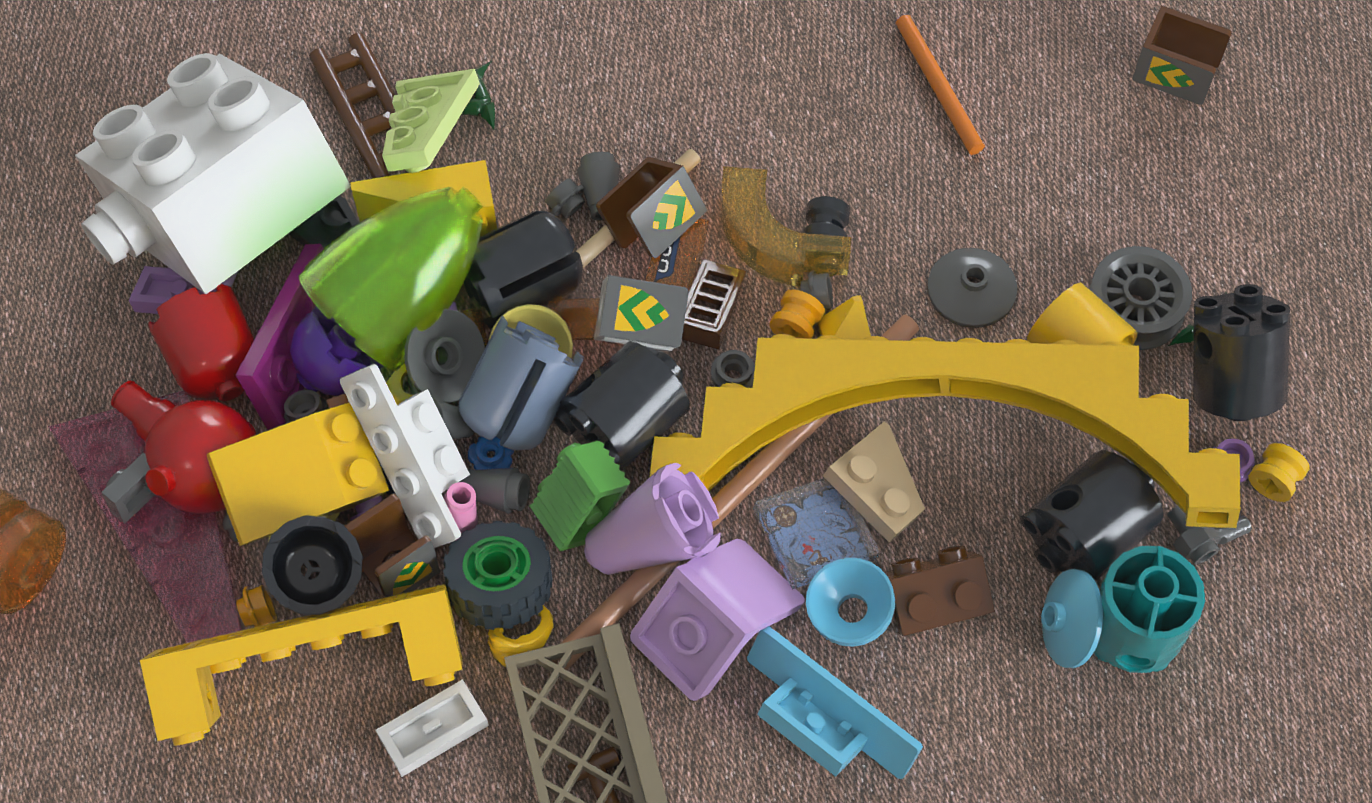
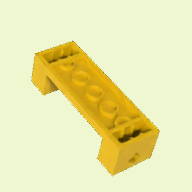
M446 584L345 606L321 615H306L154 650L142 658L140 664L157 741L172 738L174 746L201 740L204 738L205 733L210 732V727L221 716L212 674L242 667L241 663L247 662L246 657L260 654L262 662L291 656L292 651L296 650L295 646L310 642L312 650L333 647L342 644V640L345 639L344 634L356 631L361 632L362 639L391 633V628H393V623L395 622L400 624L412 681L424 679L426 687L453 681L455 679V671L462 670V655Z

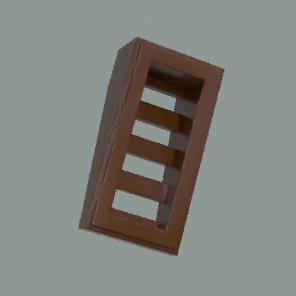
M703 260L688 294L682 340L720 350L746 277L745 270ZM713 275L731 280L732 282L731 285L710 280L708 277ZM704 288H709L727 294L725 297L703 291ZM701 300L719 305L721 308L720 310L700 305L699 302ZM695 313H697L700 315L715 318L716 320L713 323L710 321L694 317Z

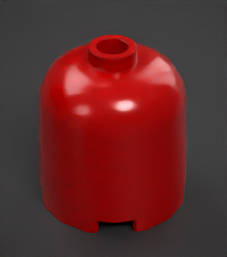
M220 284L215 288L216 292L201 295L196 287L190 288L161 304L156 309L160 318L156 322H148L147 326L175 380L185 394L200 400L219 399L222 402L232 400L244 392L236 374L255 339L230 286Z

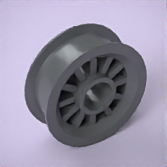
M1143 246L1125 247L1107 255L1098 264L1089 287L1090 291L1137 331V338L1133 346H1139V350L1157 348L1170 341L1180 330L1184 316L1188 312L1192 301L1191 282L1183 267L1168 254ZM1131 295L1140 296L1146 301L1137 300L1133 298Z

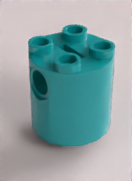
M1139 546L1122 553L1110 565L1099 589L1102 598L1103 626L1094 654L1101 661L1108 662L1112 666L1130 673H1150L1164 670L1185 644L1199 621L1206 602L1204 583L1194 565L1181 554L1161 546Z

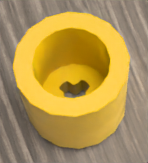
M1080 282L1065 290L1046 308L1032 326L1027 336V341L1030 343L1053 344L1059 340H1071L1078 344L1101 345L1108 341H1119L1127 345H1133L1138 333Z

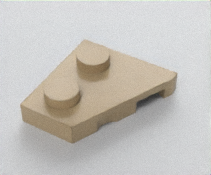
M885 421L829 466L823 475L889 543L911 525L925 510L893 432Z

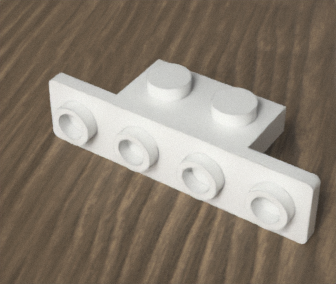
M375 364L341 378L340 384L394 492L400 499L401 505L418 539L428 535L435 548L461 537V532L441 493L449 489L451 485L469 476L470 473L428 389L411 396L397 405L378 366Z

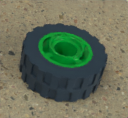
M493 521L490 524L481 523L475 525V528L461 533V537L457 541H453L449 546L448 555L445 554L443 572L450 605L455 607V613L460 618L464 617L471 625L484 626L485 629L494 630V628H513L516 624H524L530 621L533 615H538L543 610L544 603L549 601L551 596L550 588H552L549 550L546 551L543 539L541 537L538 538L535 535V531L528 527H521L519 523L515 522L502 523V521Z

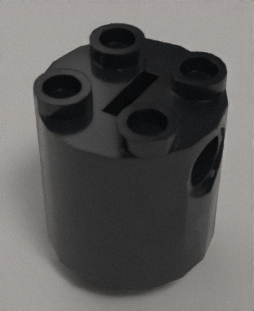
M1252 284L1237 286L1234 289V293L1202 296L1194 301L1193 400L1200 409L1229 420L1247 421L1253 418L1268 416L1285 405L1288 396L1289 305L1270 296L1263 295V289Z
M629 341L560 401V407L553 421L563 433L568 436L573 435L581 445L595 441L604 443L603 448L609 450V456L615 458L614 463L620 465L619 470L623 471L654 443V436L661 437L690 410V401L682 383L683 373L678 364L666 353L643 346L637 342Z
M1100 450L1093 453L1021 516L1020 521L1037 545L1038 549L1035 550L1034 555L1045 570L1050 573H1054L1057 570L1060 572L1069 569L1083 570L1090 574L1096 582L1109 570L1110 565L1122 553L1133 549L1161 524L1164 513L1152 478L1131 460L1114 452Z

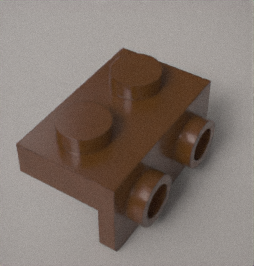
M953 546L939 550L937 552L938 558L920 563V558L914 557L892 563V570L884 573L888 576L894 590V616L898 633L906 636L995 612L983 556L971 550L966 551L965 546Z

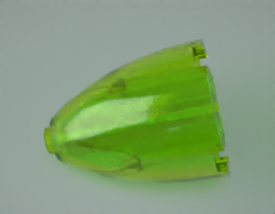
M446 187L399 201L372 214L327 245L305 266V270L298 276L300 283L311 300L328 319L334 317L347 333L356 338L354 342L357 347L383 366L397 371L405 364V344L411 331L415 327H417L418 331H425L440 318L444 309L451 307L457 297L478 247L483 224V217L478 211L483 205L465 187H462L459 191L452 187Z

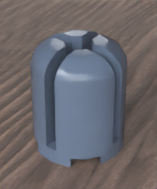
M501 316L459 400V412L464 422L478 435L488 440H492L496 436L501 439L499 442L500 446L511 450H532L542 443L560 407V401L564 399L584 360V356L576 351L571 359L567 354L558 350L560 345L555 342L556 338L521 321L518 322L515 329L507 326L508 322L504 316Z

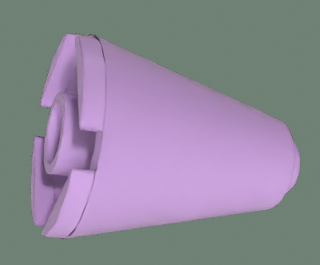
M678 463L669 464L657 470L588 532L584 552L589 564L600 572L609 575L698 558L716 550L720 542V532L713 535L712 522L719 519L709 491L699 477L692 471L684 475L677 470L681 466Z

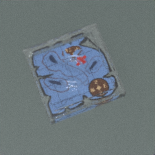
M825 478L755 501L753 510L792 590L810 584L819 570L835 560L860 558L872 562L877 560L881 553L862 515Z

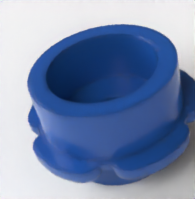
M480 436L477 439L478 442L476 444L473 443L469 447L468 460L474 464V470L510 468L512 465L511 455L514 453V450L500 446L499 442L501 439L496 436L492 440ZM493 451L495 456L490 458L487 456V453Z

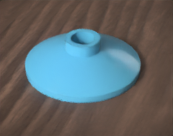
M1077 569L1066 570L1054 580L1047 593L1041 614L1042 632L1046 649L1052 660L1065 668L1080 667L1090 659L1098 645L1103 626L1100 590L1090 574Z

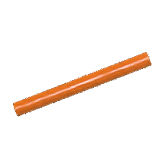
M901 16L895 23L967 151L970 155L978 154L985 147L983 141L911 16Z

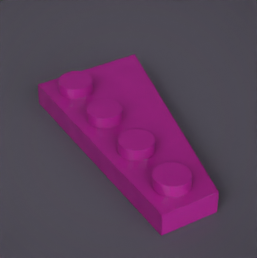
M305 244L236 374L237 379L268 431L286 424L284 419V404L286 400L295 392L304 390L303 385L298 383L296 376L298 371L294 367L290 353L294 330L301 320L316 306H329L338 277L321 244Z

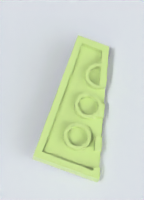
M475 69L396 81L395 88L398 95H394L392 102L395 113H391L389 117L392 129L386 133L382 154L388 172L405 169L406 172L414 173L424 170L431 165L480 85Z

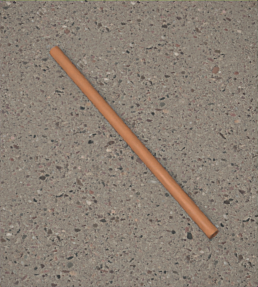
M902 315L880 337L887 338L888 340L909 341L919 331V327L910 316ZM832 414L796 428L769 443L712 497L719 519L712 522L713 529ZM680 561L637 569L561 643L600 634V628L615 625ZM585 652L573 655L565 670H568ZM561 658L551 661L558 665Z

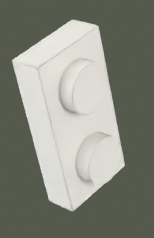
M462 679L375 731L401 777L488 727L489 724Z

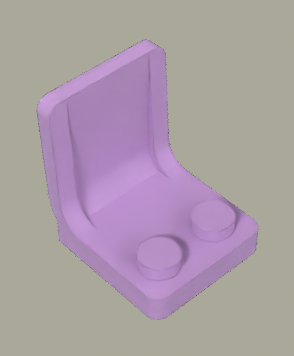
M734 539L718 546L716 550L705 556L692 558L686 564L676 567L631 631L630 638L632 643L690 700L696 701L712 691L744 645L757 632L797 612L805 602V598L750 545L741 539Z

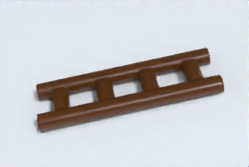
M362 33L351 35L348 42L352 50L332 58H328L325 50L322 48L313 50L309 58L372 179L390 176L382 157L383 152L378 153L370 137L391 128L389 117L391 113H395L392 104L395 93ZM361 65L368 81L345 90L337 74ZM377 96L385 112L361 121L354 105Z

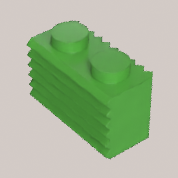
M600 441L583 445L573 443L564 448L557 456V467L552 470L553 473L538 485V497L533 499L534 503L529 505L560 551L584 545L588 532L612 511L630 484V480L624 477L625 472L619 470L620 465L614 463L615 458L609 456V450L603 448L604 443Z

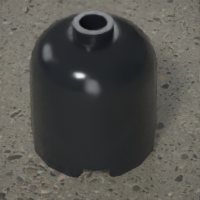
M305 515L286 522L271 535L263 553L262 575L268 592L281 606L298 614L321 615L339 608L354 594L361 579L363 556L356 538L343 524L326 517ZM309 561L317 563L319 567H312ZM303 564L307 568L305 576H303L301 573V567ZM312 572H320L316 578L309 579Z

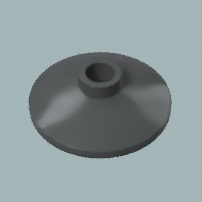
M961 248L945 254L934 264L928 278V295L936 311L948 321L964 327L979 328L997 323L1011 311L1017 296L1016 278L1009 265L996 254L979 248ZM974 277L981 280V282L972 283L967 278Z
M452 309L434 310L418 319L411 328L405 344L406 370L415 388L419 392L428 389L432 398L443 402L459 401L485 350L484 341L479 329L469 317ZM436 350H438V352H439V361H438V363H437V361H436V356H435V355H436Z

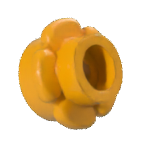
M260 585L253 589L245 586L242 592L243 598L236 600L237 609L246 627L251 625L258 627L275 622L277 620L276 612L265 586Z

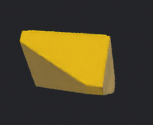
M861 295L851 297L825 314L821 321L817 323L821 336L834 335L842 339L863 340L871 336Z

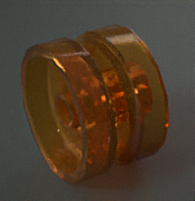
M0 489V614H13L32 602L53 577L62 559L66 545V529L58 519L42 510L31 509L26 501Z

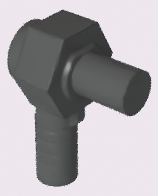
M1176 506L1167 513V516L1180 533L1173 546L1186 560L1192 559L1195 565L1201 564L1217 554L1220 550L1217 544H1226L1250 533L1252 529L1249 519L1244 515L1239 516L1236 528L1186 526V514L1179 506Z

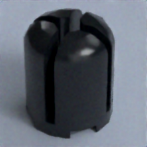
M532 211L453 249L456 254L463 258V260L455 263V266L469 298L474 297L479 306H484L490 317L483 320L490 330L493 329L498 319L508 310L527 304L547 306L575 292L582 283L583 264L580 254L573 252L576 247L573 237L566 226L547 211Z

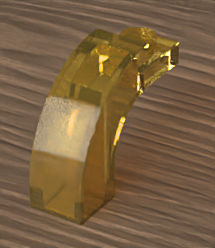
M723 166L721 194L723 229L735 253L750 268L768 279L801 287L804 272L814 270L816 274L828 273L830 277L848 275L852 237L806 234L784 227L772 216L766 204L767 170Z

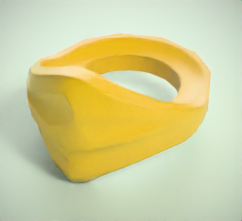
M544 605L543 610L538 614L541 617V622L530 634L522 635L515 640L505 637L503 635V628L489 629L488 645L493 657L502 666L506 667L504 657L540 649L545 645L554 628L551 612Z

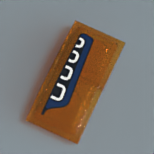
M699 218L657 258L651 257L645 281L686 287L690 291L697 264H700L710 221Z

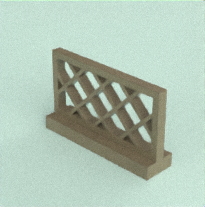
M620 623L600 628V634L504 657L539 803H550L547 790L558 796L554 803H563L564 801L569 803H586L569 793L583 770L607 783L596 803H605L613 788L631 797L633 803H668ZM594 651L597 667L588 682L565 670L573 655ZM561 658L558 665L551 662V660ZM538 664L551 671L552 674L538 694L521 684L518 668ZM559 677L582 689L570 711L546 698ZM599 677H601L604 691L594 686ZM589 694L608 704L610 713L600 729L576 716ZM524 696L534 701L529 711L527 710ZM541 706L564 718L551 741L532 731L531 721ZM571 723L595 736L582 758L558 746ZM612 723L616 738L606 733ZM601 740L620 750L622 760L612 776L588 763ZM536 743L546 748L540 759ZM552 753L576 765L563 789L546 780L543 776L542 769ZM624 770L629 786L619 781Z

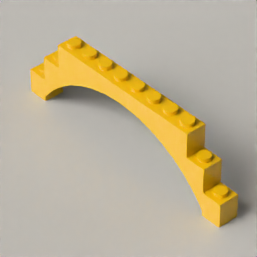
M777 334L771 338H758L753 388H746L737 383H725L720 387H706L701 438H695L687 433H672L668 437L654 436L650 477L660 468L678 463L681 466L677 470L684 475L692 471L699 477L707 490L710 491L731 470L762 447L786 433L826 415L864 404L899 398L952 396L990 400L1026 408L1052 417L1099 439L1131 460L1159 484L1186 514V526L1236 528L1241 509L1240 454H1227L1226 451L1217 448L1203 449L1198 453L1189 452V399H1177L1169 394H1155L1149 398H1139V346L1127 345L1119 341H1108L1101 345L1078 344L1071 340H1059L1053 344L1030 343L1023 339H1011L1005 343L982 342L975 338H964L957 342L935 341L928 337H916L910 341L888 340L880 336H870L863 340L842 339L834 335H823L817 339L795 338L787 334Z

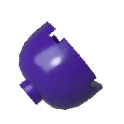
M318 305L301 320L294 330L290 353L294 367L298 371L296 373L297 379L306 389L315 392L320 391L326 395L339 396L345 394L340 384L341 378L372 364L377 365L380 370L384 366V360L380 350L364 330L357 336L347 327L352 319L329 306Z

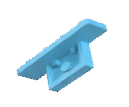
M770 626L759 631L747 656V660L780 687L763 702L757 715L835 777L862 750L895 777L903 779L921 752L922 744Z

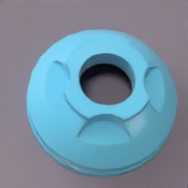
M860 558L835 560L825 565L811 580L806 594L807 614L814 628L830 642L851 647L865 645L883 634L892 620L895 610L893 586L881 568L869 561ZM850 598L861 599L868 607L864 618L854 623L846 622L839 616L841 604Z

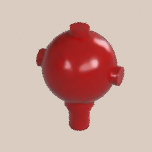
M133 380L123 383L113 394L111 406L133 423V426L137 429V436L146 442L144 453L150 468L146 473L148 488L165 502L181 511L195 514H210L226 509L210 468L207 454L255 436L256 431L254 427L239 412L225 404L208 400H195L176 406L168 399L154 398Z

